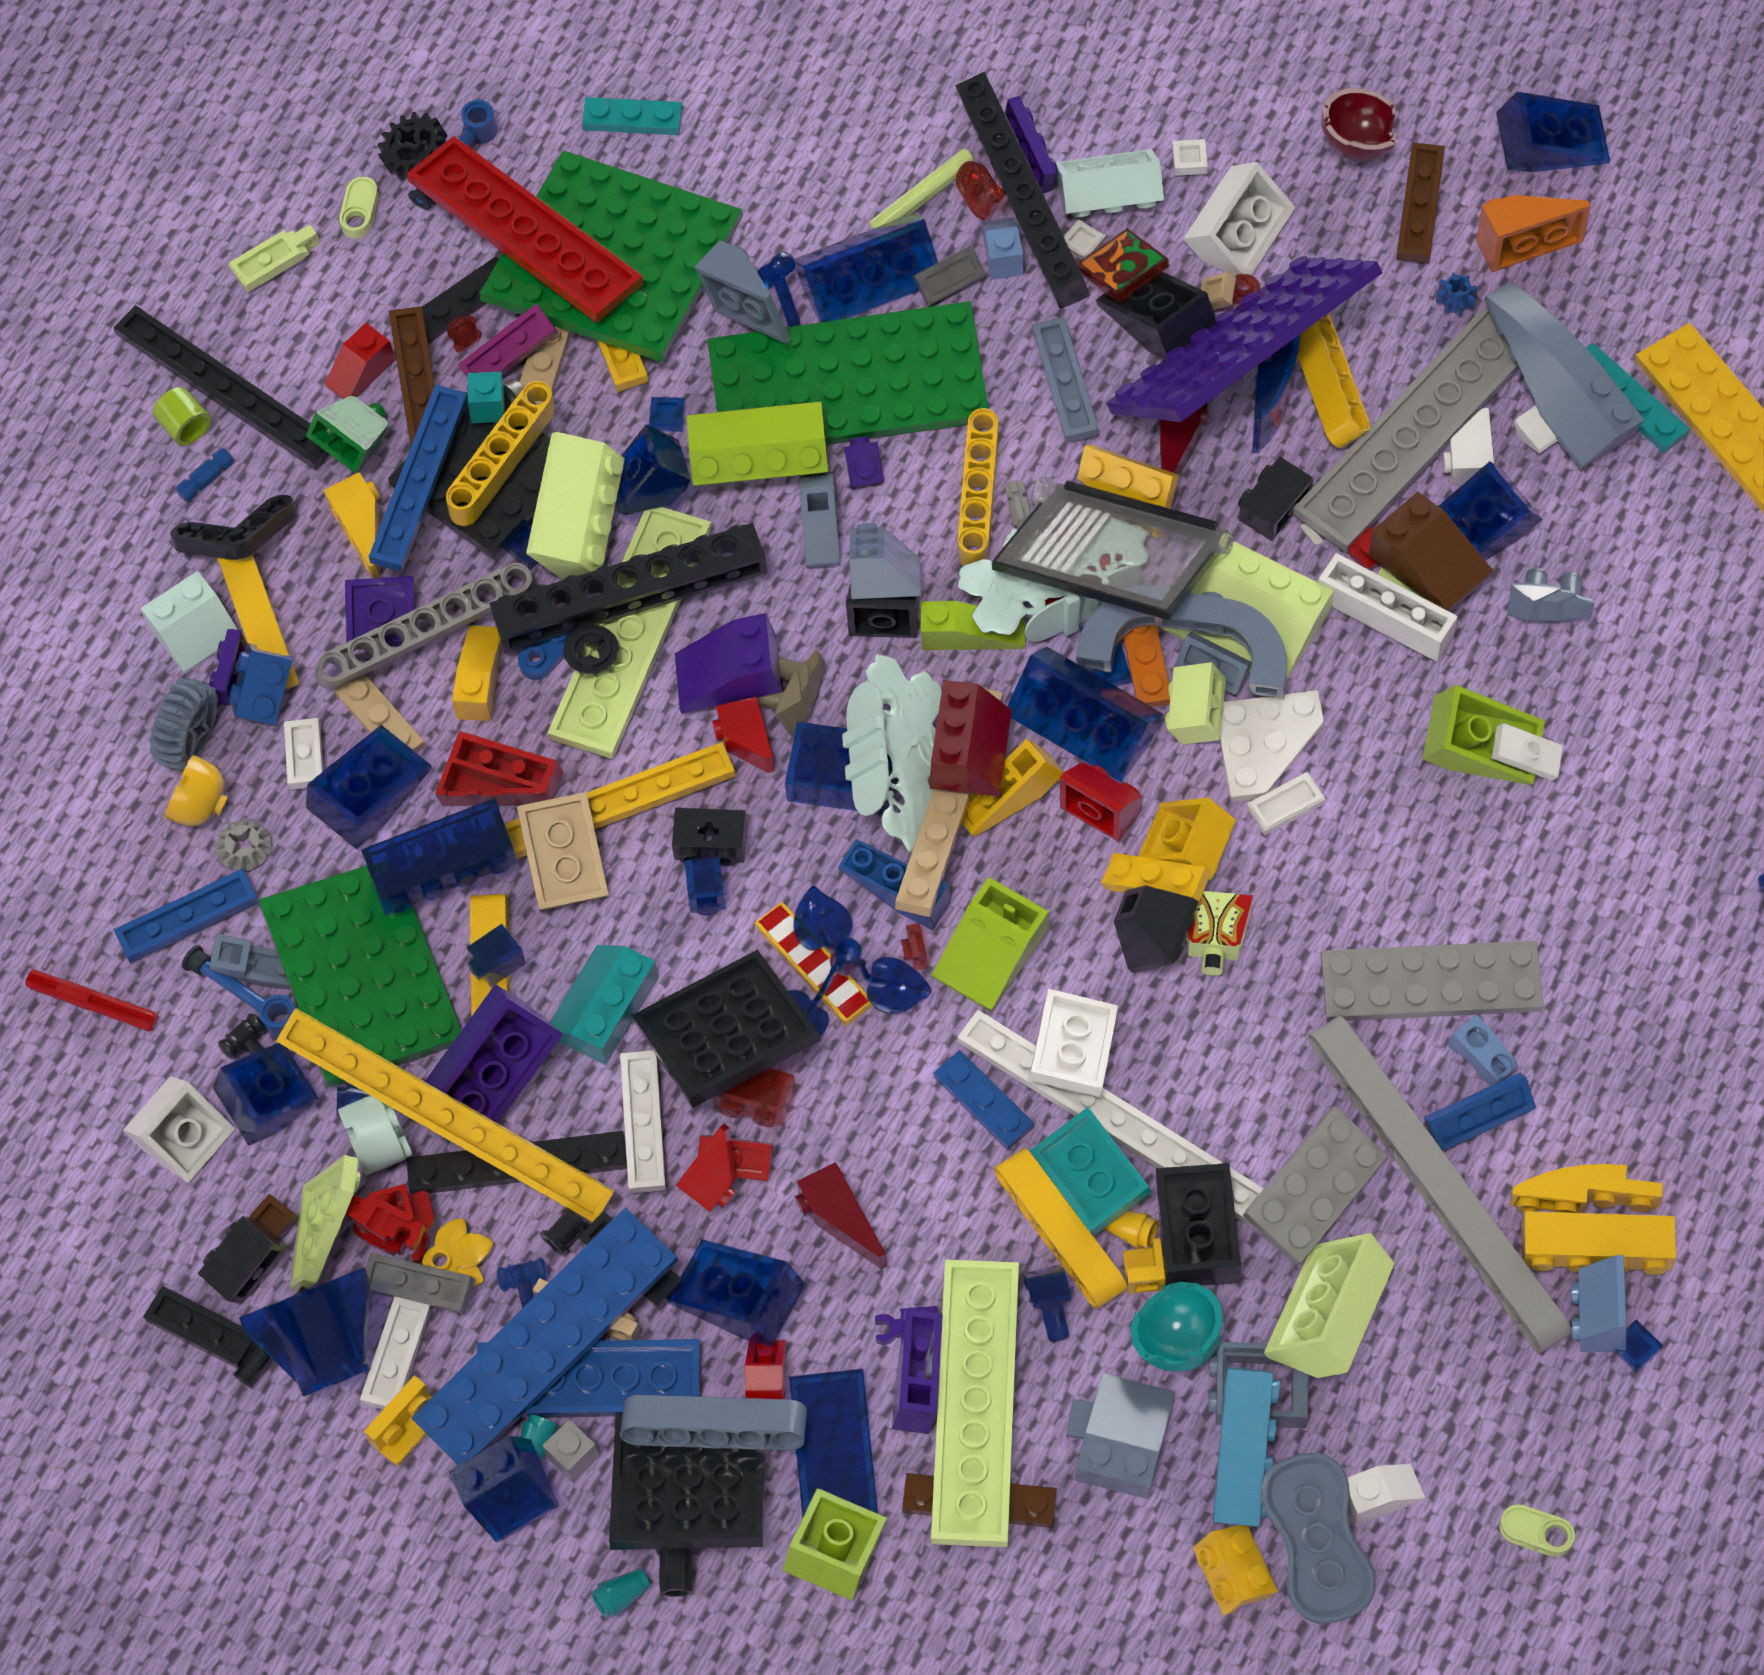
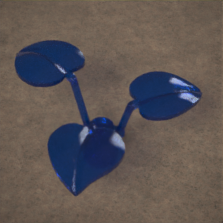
M811 886L800 900L794 915V935L797 941L807 950L815 951L826 946L828 951H832L830 956L831 968L812 1001L803 991H788L817 1029L820 1037L827 1029L829 1015L824 1009L816 1005L822 999L836 974L849 975L859 968L863 978L870 982L866 989L867 999L875 1009L886 1014L906 1012L930 996L932 990L924 977L912 966L900 959L893 957L878 958L872 964L871 974H869L865 967L866 961L860 959L862 955L861 945L855 939L849 938L852 930V918L847 909L835 899L824 894L816 886Z

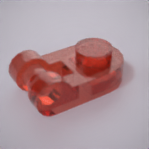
M967 161L960 166L956 175L957 188L972 213L979 219L985 220L992 212L991 207L995 203H1000L1005 197V192L995 183L984 165ZM984 192L985 195L981 199L980 194Z

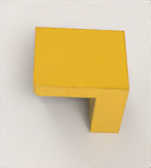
M1160 1238L1152 1240V1248L1125 1250L1123 1252L1128 1294L1163 1290V1286H1165V1271Z

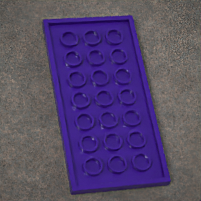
M1307 256L1293 260L1289 264L1290 268L1287 271L1267 279L1264 283L1265 287L1258 292H1252L1244 296L1240 300L1241 304L1235 309L1219 314L1215 318L1216 324L1214 326L1193 333L1190 336L1192 342L1184 348L1180 346L1166 353L1165 360L1158 365H1152L1144 369L1140 373L1141 377L1135 382L1119 387L1115 391V396L1106 402L1111 414L1175 422L1183 421L1381 275L1383 272L1378 262L1362 261V259L1307 258Z

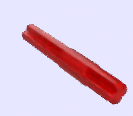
M36 969L30 970L25 981V985L31 990L149 1032L155 1029L159 1016L154 1011Z

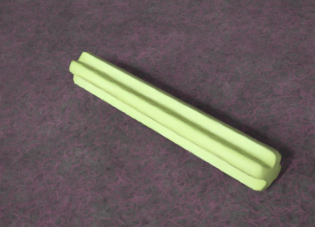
M961 149L870 221L872 232L878 237L885 235L973 166V155L967 149Z

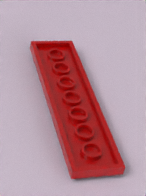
M455 136L451 137L407 173L408 182L596 323L643 284V276Z

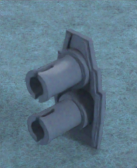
M1532 568L1526 572V583L1512 582L1507 611L1509 616L1543 623H1555V621L1571 622L1572 619L1592 617L1594 600L1580 596L1582 578L1577 573L1568 572L1563 574L1560 578V586L1546 585L1548 579L1546 571L1540 568Z

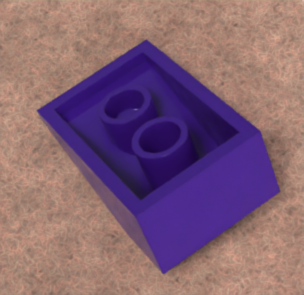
M766 613L731 620L675 653L679 710L681 713L782 692L777 638Z

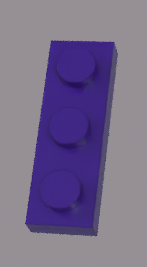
M1020 96L1007 99L1005 115L1043 194L1053 190L1055 177L1058 176L1057 164L1053 158H1049L1044 137L1041 133H1037L1033 125L1031 110L1028 107L1025 108Z

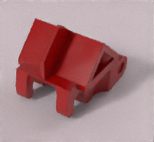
M401 1184L369 1193L366 1199L360 1196L352 1197L346 1214L354 1221L353 1231L356 1236L372 1247L381 1249L392 1256L394 1253L401 1255L403 1248L407 1246L410 1251L415 1249L411 1254L413 1263L419 1264L423 1260L431 1242L427 1232L435 1221L429 1194L426 1191L409 1194L406 1185Z

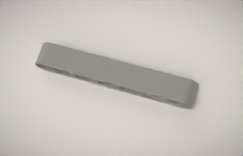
M521 563L509 564L324 653L317 662L315 669L316 681L325 689L338 688L491 614L489 603L479 601L476 592L480 590L490 592L493 601H497L498 598L504 595H516L526 592L532 583L531 571ZM512 575L519 577L523 582V587H511L507 583L506 578ZM457 605L461 608L463 615L458 618L451 617L446 612L445 607ZM420 619L427 620L431 623L433 630L421 632L416 628L415 622ZM388 634H395L400 637L402 645L391 647L387 645L384 637ZM357 649H365L371 654L372 659L368 662H360L354 657L353 652ZM329 663L335 664L339 667L341 674L336 677H329L323 672L322 667Z

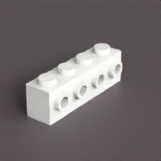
M1335 553L1318 579V583L1334 590L1333 608L1436 662L1454 637L1458 616L1338 553Z

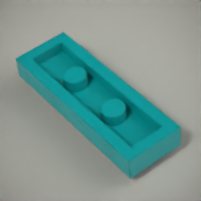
M585 97L582 128L584 131L679 135L683 110L682 102Z

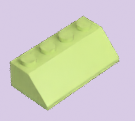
M560 432L552 433L526 554L562 580L567 576L574 574L582 575L603 566L625 458L604 442Z
M1372 1233L1324 1242L1314 1246L1304 1262L1264 1351L1267 1358L1316 1378L1348 1373L1395 1264Z

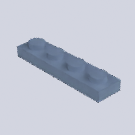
M1062 317L1032 324L1033 337L1065 442L1069 443L1099 436V428L1065 318Z

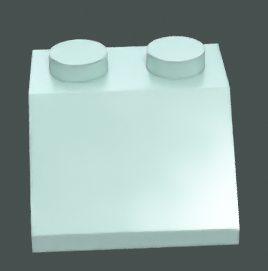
M198 571L140 608L148 628L184 674H187L217 654L219 642L225 640L227 629L238 630L216 593Z

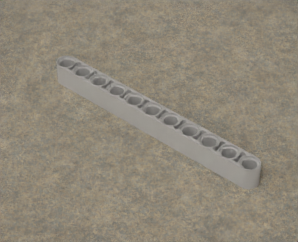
M1338 1016L1310 1033L1308 1039L1313 1050L1531 1347L1540 1354L1572 1334L1570 1324L1564 1314L1346 1020Z

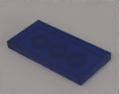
M863 1369L789 1376L791 1400L801 1402L807 1408L804 1445L796 1449L802 1519L817 1488L878 1514Z

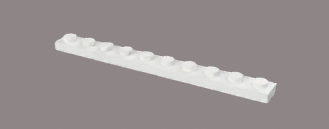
M980 1010L976 1011L957 1037L959 1044L1070 1114L1076 1116L1089 1107L1116 1143L1156 1168L1222 1163L1102 1088L1100 1097L1030 1081L1029 1076L1036 1046ZM1230 1168L1235 1217L1261 1233L1242 1214L1264 1188Z

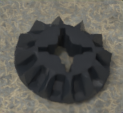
M581 626L575 629L564 643V658L569 668L578 671L581 676L592 674L597 677L598 673L604 670L610 671L614 661H618V641L615 635L603 626ZM584 644L592 649L598 647L599 658L592 655L585 657Z

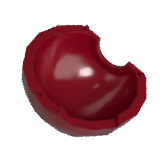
M1346 88L1334 92L1325 100L1321 117V128L1328 144L1341 156L1356 162L1373 161L1388 154L1396 144V133H1392L1395 104L1379 93L1362 88Z

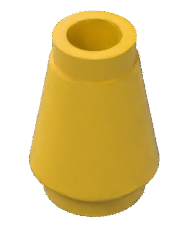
M1126 1211L1103 1230L1137 1249L1142 1247L1149 1249L1152 1246V1240L1157 1235L1158 1221L1151 1219L1150 1214Z

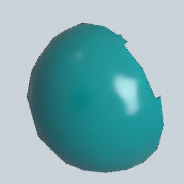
M1178 1282L1163 1286V1290L1149 1298L1138 1313L1135 1312L1130 1330L1132 1345L1140 1357L1148 1364L1162 1370L1183 1372L1197 1369L1204 1365L1216 1353L1220 1346L1225 1326L1221 1304L1211 1290L1198 1283Z

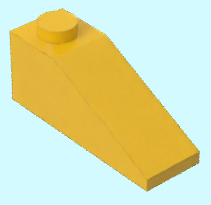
M358 472L323 491L330 510L370 577L380 578V566L371 564L368 557L380 528V516L376 503L380 499V495L373 482L366 483L361 473Z
M469 625L456 670L452 698L457 719L492 720L502 647L495 626Z
M1027 738L1005 759L1000 797L971 793L962 824L972 836H978L1040 799L1060 779L1064 771L1047 750Z

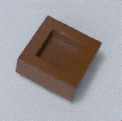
M268 1194L249 1216L262 1222L280 1240L299 1220L293 1211L271 1194Z

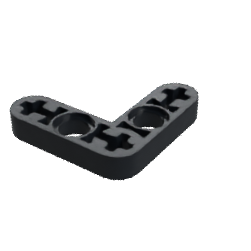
M277 495L266 500L235 528L187 522L174 527L170 532L174 548L178 552L239 560L255 553L296 517L297 512L291 496Z

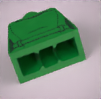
M349 396L318 410L313 417L306 436L356 474L382 441L388 427V422L385 420L386 413L384 408L378 403H372L367 406L357 397Z

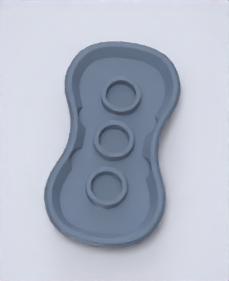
M1316 1452L1294 1455L1273 1465L1263 1478L1261 1500L1268 1518L1281 1534L1288 1555L1287 1592L1291 1604L1306 1620L1327 1624L1349 1619L1362 1612L1370 1604L1375 1591V1573L1368 1557L1355 1541L1349 1525L1350 1490L1348 1478L1342 1467L1332 1457Z

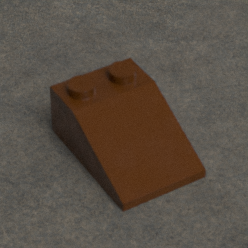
M1418 491L1372 530L1369 556L1431 603L1449 612L1493 573V569L1447 513Z

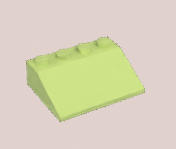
M1230 539L1190 593L1200 595L1203 592L1219 593L1223 598L1243 602L1266 616L1275 626L1283 641L1287 659L1288 680L1330 613L1334 590ZM1203 543L1202 547L1200 548V550L1198 551V553L1196 554V556L1199 554V552H1200V551L1202 550V548L1205 546L1204 543ZM1160 627L1185 640L1187 634L1193 632L1252 662L1248 650L1233 638Z

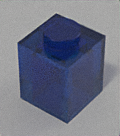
M720 857L685 861L688 901L691 913L707 916L726 909Z
M500 924L466 947L470 961L466 963L469 970L478 981L484 978L490 988L526 964L521 947L503 924Z

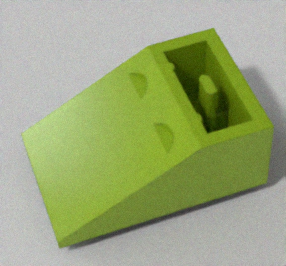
M988 877L968 905L931 977L992 1012L1049 930V911Z

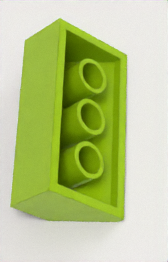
M821 401L686 415L693 486L828 472Z

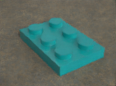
M1089 1107L1085 1108L1030 1150L1093 1236L1153 1192Z

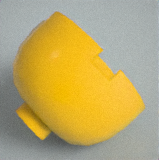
M192 755L164 814L165 818L185 826L203 824L208 821L213 813L219 816L228 799L227 796L222 794L224 779L216 766L200 757Z

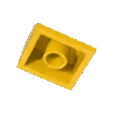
M1209 797L1161 802L1138 856L1203 866L1210 872L1209 880H1212L1218 869V863L1224 848L1230 839L1236 819Z

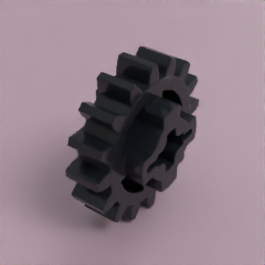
M416 112L412 113L410 119H406L404 115H401L399 124L391 122L389 125L392 130L381 133L385 141L378 143V148L381 151L378 156L389 173L395 172L397 177L401 179L443 145L448 135L436 117L431 119L426 112L421 118Z

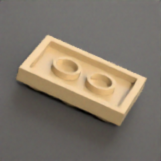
M586 792L517 806L539 911L609 896Z

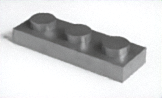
M370 1252L360 1288L367 1292L393 1298L396 1296L430 1305V1307L465 1315L475 1279L469 1275Z

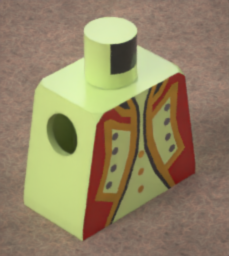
M1203 892L1194 913V923L1186 933L1188 955L1202 957V973L1210 976L1221 975L1223 973L1224 959H1239L1251 915L1253 895Z

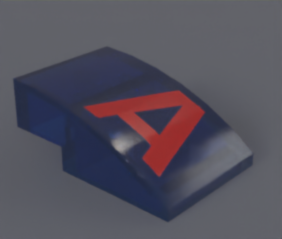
M1301 334L1272 354L1271 361H1263L1258 365L1252 453L1259 454L1269 443L1287 413L1295 387Z

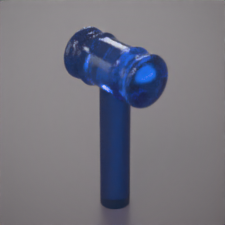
M781 251L773 256L771 261L759 268L757 273L767 289L775 287L788 327L799 326L802 324L785 278L790 272L794 271L796 263L791 254Z
M539 1257L535 1261L530 1259L527 1262L514 1265L509 1264L506 1268L498 1267L496 1272L497 1282L503 1292L508 1291L510 1288L513 1290L518 1288L523 1308L534 1297L532 1284L536 1285L539 1278L545 1281L548 1280L547 1265Z

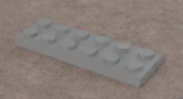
M1537 940L1321 951L1326 1022H1330L1338 1016H1341L1346 1021L1543 1012L1544 1009Z

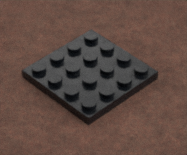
M467 402L426 511L493 559L535 514L551 438L541 432L479 518L468 526L457 525L449 517L446 493L498 423H471ZM517 426V427H515L514 429H515V430H521V429H524L525 427H524V426ZM499 451L495 455H503L507 452ZM405 461L388 477L389 485L393 488L396 487ZM479 477L476 480L483 481L486 480L488 477ZM461 502L458 503L456 506L464 507L469 503Z
M758 949L632 1015L635 1025L692 1108L821 1041L817 1029Z
M623 1413L615 1414L609 1530L610 1550L763 1547L765 1450L632 1445L626 1443L620 1437Z

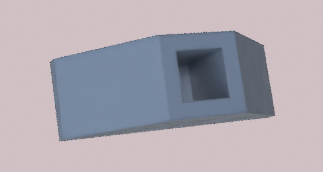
M833 473L799 476L806 568L840 565Z

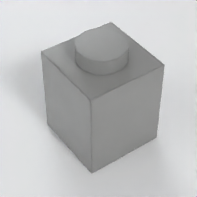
M570 1419L542 1445L547 1459L572 1483L599 1458L596 1444Z

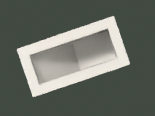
M1482 408L1450 439L1449 451L1443 452V472L1450 474V485L1492 483L1494 458L1489 408Z
M1411 1464L1377 1466L1347 1477L1350 1490L1348 1511L1355 1526L1425 1500L1424 1493Z

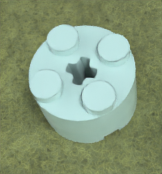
M370 1095L338 1109L350 1142L366 1176L413 1156L392 1107Z

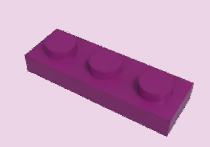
M536 303L461 361L458 366L466 377L467 373L502 372L503 376L556 335L558 331L542 308Z

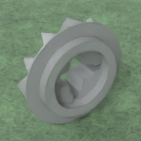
M244 817L241 821H229L228 826L223 831H219L217 842L214 843L220 862L225 867L234 871L242 868L244 871H249L259 867L268 858L272 847L268 830L258 820L255 822L249 821ZM248 837L249 844L253 848L243 846L240 850H237L238 847L233 839L243 841Z

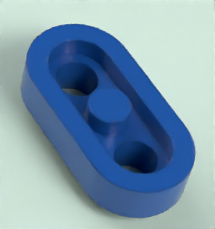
M570 634L523 648L518 656V665L523 676L531 680H540L547 677L564 659V643ZM534 656L540 657V660L537 662L529 661Z

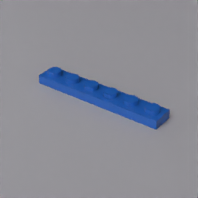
M435 384L368 556L371 564L403 572L468 402L467 392Z

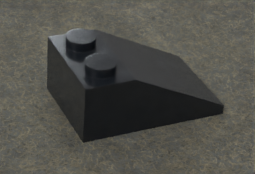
M1143 263L1118 283H1124L1144 270L1147 264ZM1155 267L1150 268L1117 292L1110 288L1096 299L1097 305L1147 351L1163 359H1166L1165 355L1170 350L1180 346L1184 348L1192 342L1190 336L1196 331L1204 328L1209 329L1216 324V317L1207 292Z
M1219 1163L1156 1168L1165 1286L1178 1282L1198 1283L1200 1285L1239 1283L1241 1260L1230 1164Z

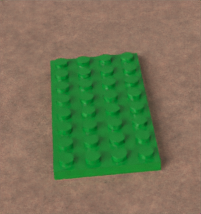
M971 301L786 327L791 338L787 344L759 331L707 339L717 412L821 401L825 445L849 442V439L869 436V439L968 425L969 415L973 411L981 408L989 409Z

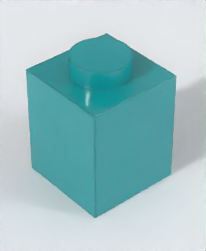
M502 372L467 373L468 406L471 423L499 422L505 413V392Z

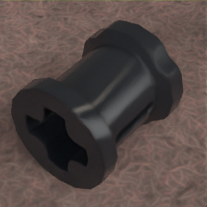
M567 1207L561 1210L562 1216L548 1230H543L540 1233L543 1241L562 1256L567 1253L566 1248L588 1228L586 1223Z

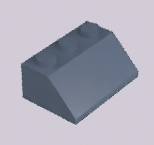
M863 523L857 525V528H850L851 599L921 596L920 557L885 527H877L874 523Z

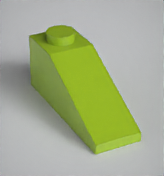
M921 601L922 650L1025 649V616L1020 618L1017 629L1010 635L998 634L994 631L983 633L972 617L977 605L959 601Z

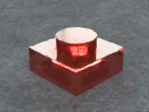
M920 923L906 925L907 938L901 939L904 960L911 959L914 971L927 969V953Z

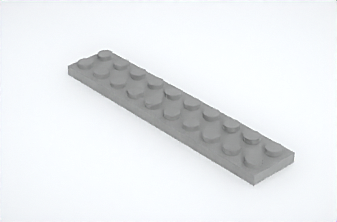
M1487 304L1371 425L1370 429L1353 444L1294 507L1293 515L1347 553L1349 547L1363 532L1368 530L1443 451L1450 443V439L1518 371L1519 365L1513 362L1509 353L1510 346L1505 336H1501Z

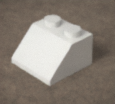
M170 1076L123 1131L145 1153L183 1181L189 1183L235 1128L189 1082Z

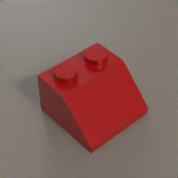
M1082 761L1065 771L1060 777V808L1117 842H1120L1142 811V795H1140L1139 791L1128 783L1121 784L1112 779L1107 771L1099 766H1090Z

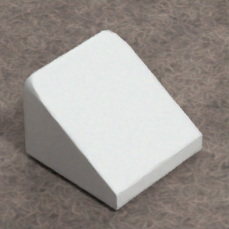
M1536 404L1515 420L1517 437L1540 454L1558 440L1541 418Z

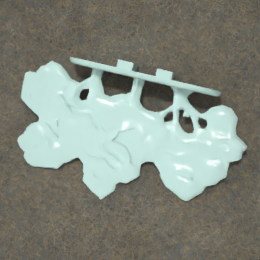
M1085 510L1070 525L1069 532L1086 512ZM1092 512L1047 569L1041 567L1059 545L1055 544L1036 568L1050 571L1096 513ZM1101 515L1068 558L1054 573L1060 574L1105 516ZM1110 517L1064 576L1078 580L1083 576L1093 577L1102 581L1103 587L1120 592L1137 589L1141 586L1144 578L1142 571L1138 569L1147 565L1149 555L1143 546L1149 534L1144 533L1141 528H1130L1125 521ZM1012 529L1011 533L1007 536L1003 544V547L1014 535L1017 529ZM1039 535L1018 563H1022L1044 535ZM1049 537L1031 561L1025 565L1032 566L1053 538ZM1104 556H1109L1111 565L1110 568H1105L1107 573L1104 574L1099 567L1100 561ZM1120 556L1123 562L1117 565L1116 557ZM987 559L964 565L959 572L961 578L958 581V588L973 596L982 597V601L976 607L972 617L983 633L994 631L998 634L1010 635L1017 629L1020 618L1030 614L1033 616L1025 628L1027 640L1040 642L1061 632L1068 636L1077 632L1079 624L1088 620L1092 613L1104 603L992 570V561ZM1120 567H1126V568H1127V569H1124V570H1121V571H1118V572H1117V570H1118ZM1088 569H1096L1097 574L1094 575L1089 573ZM1065 596L1047 606L1045 605V600L1048 598ZM1023 601H1029L1033 608L1024 607Z
M876 654L875 662L870 664L866 670L869 682H863L857 686L848 702L847 732L842 734L843 747L849 748L850 764L845 766L846 780L852 781L853 800L860 814L864 816L875 814L882 808L887 798L890 805L882 816L883 828L888 835L901 839L907 851L912 852L933 789H929L930 785L928 784L936 732L932 723L939 712L942 690L940 685L933 681L926 671L914 674L909 681L905 678L895 659ZM883 704H889L891 710H883ZM887 754H888V755L890 756V758H891L892 767H893V770H892V773H891L890 776H889V770H888ZM895 777L899 779L897 785L891 783V780ZM889 787L901 793L905 800L904 805H901L892 797L894 792L889 791ZM893 805L900 809V813L894 812Z

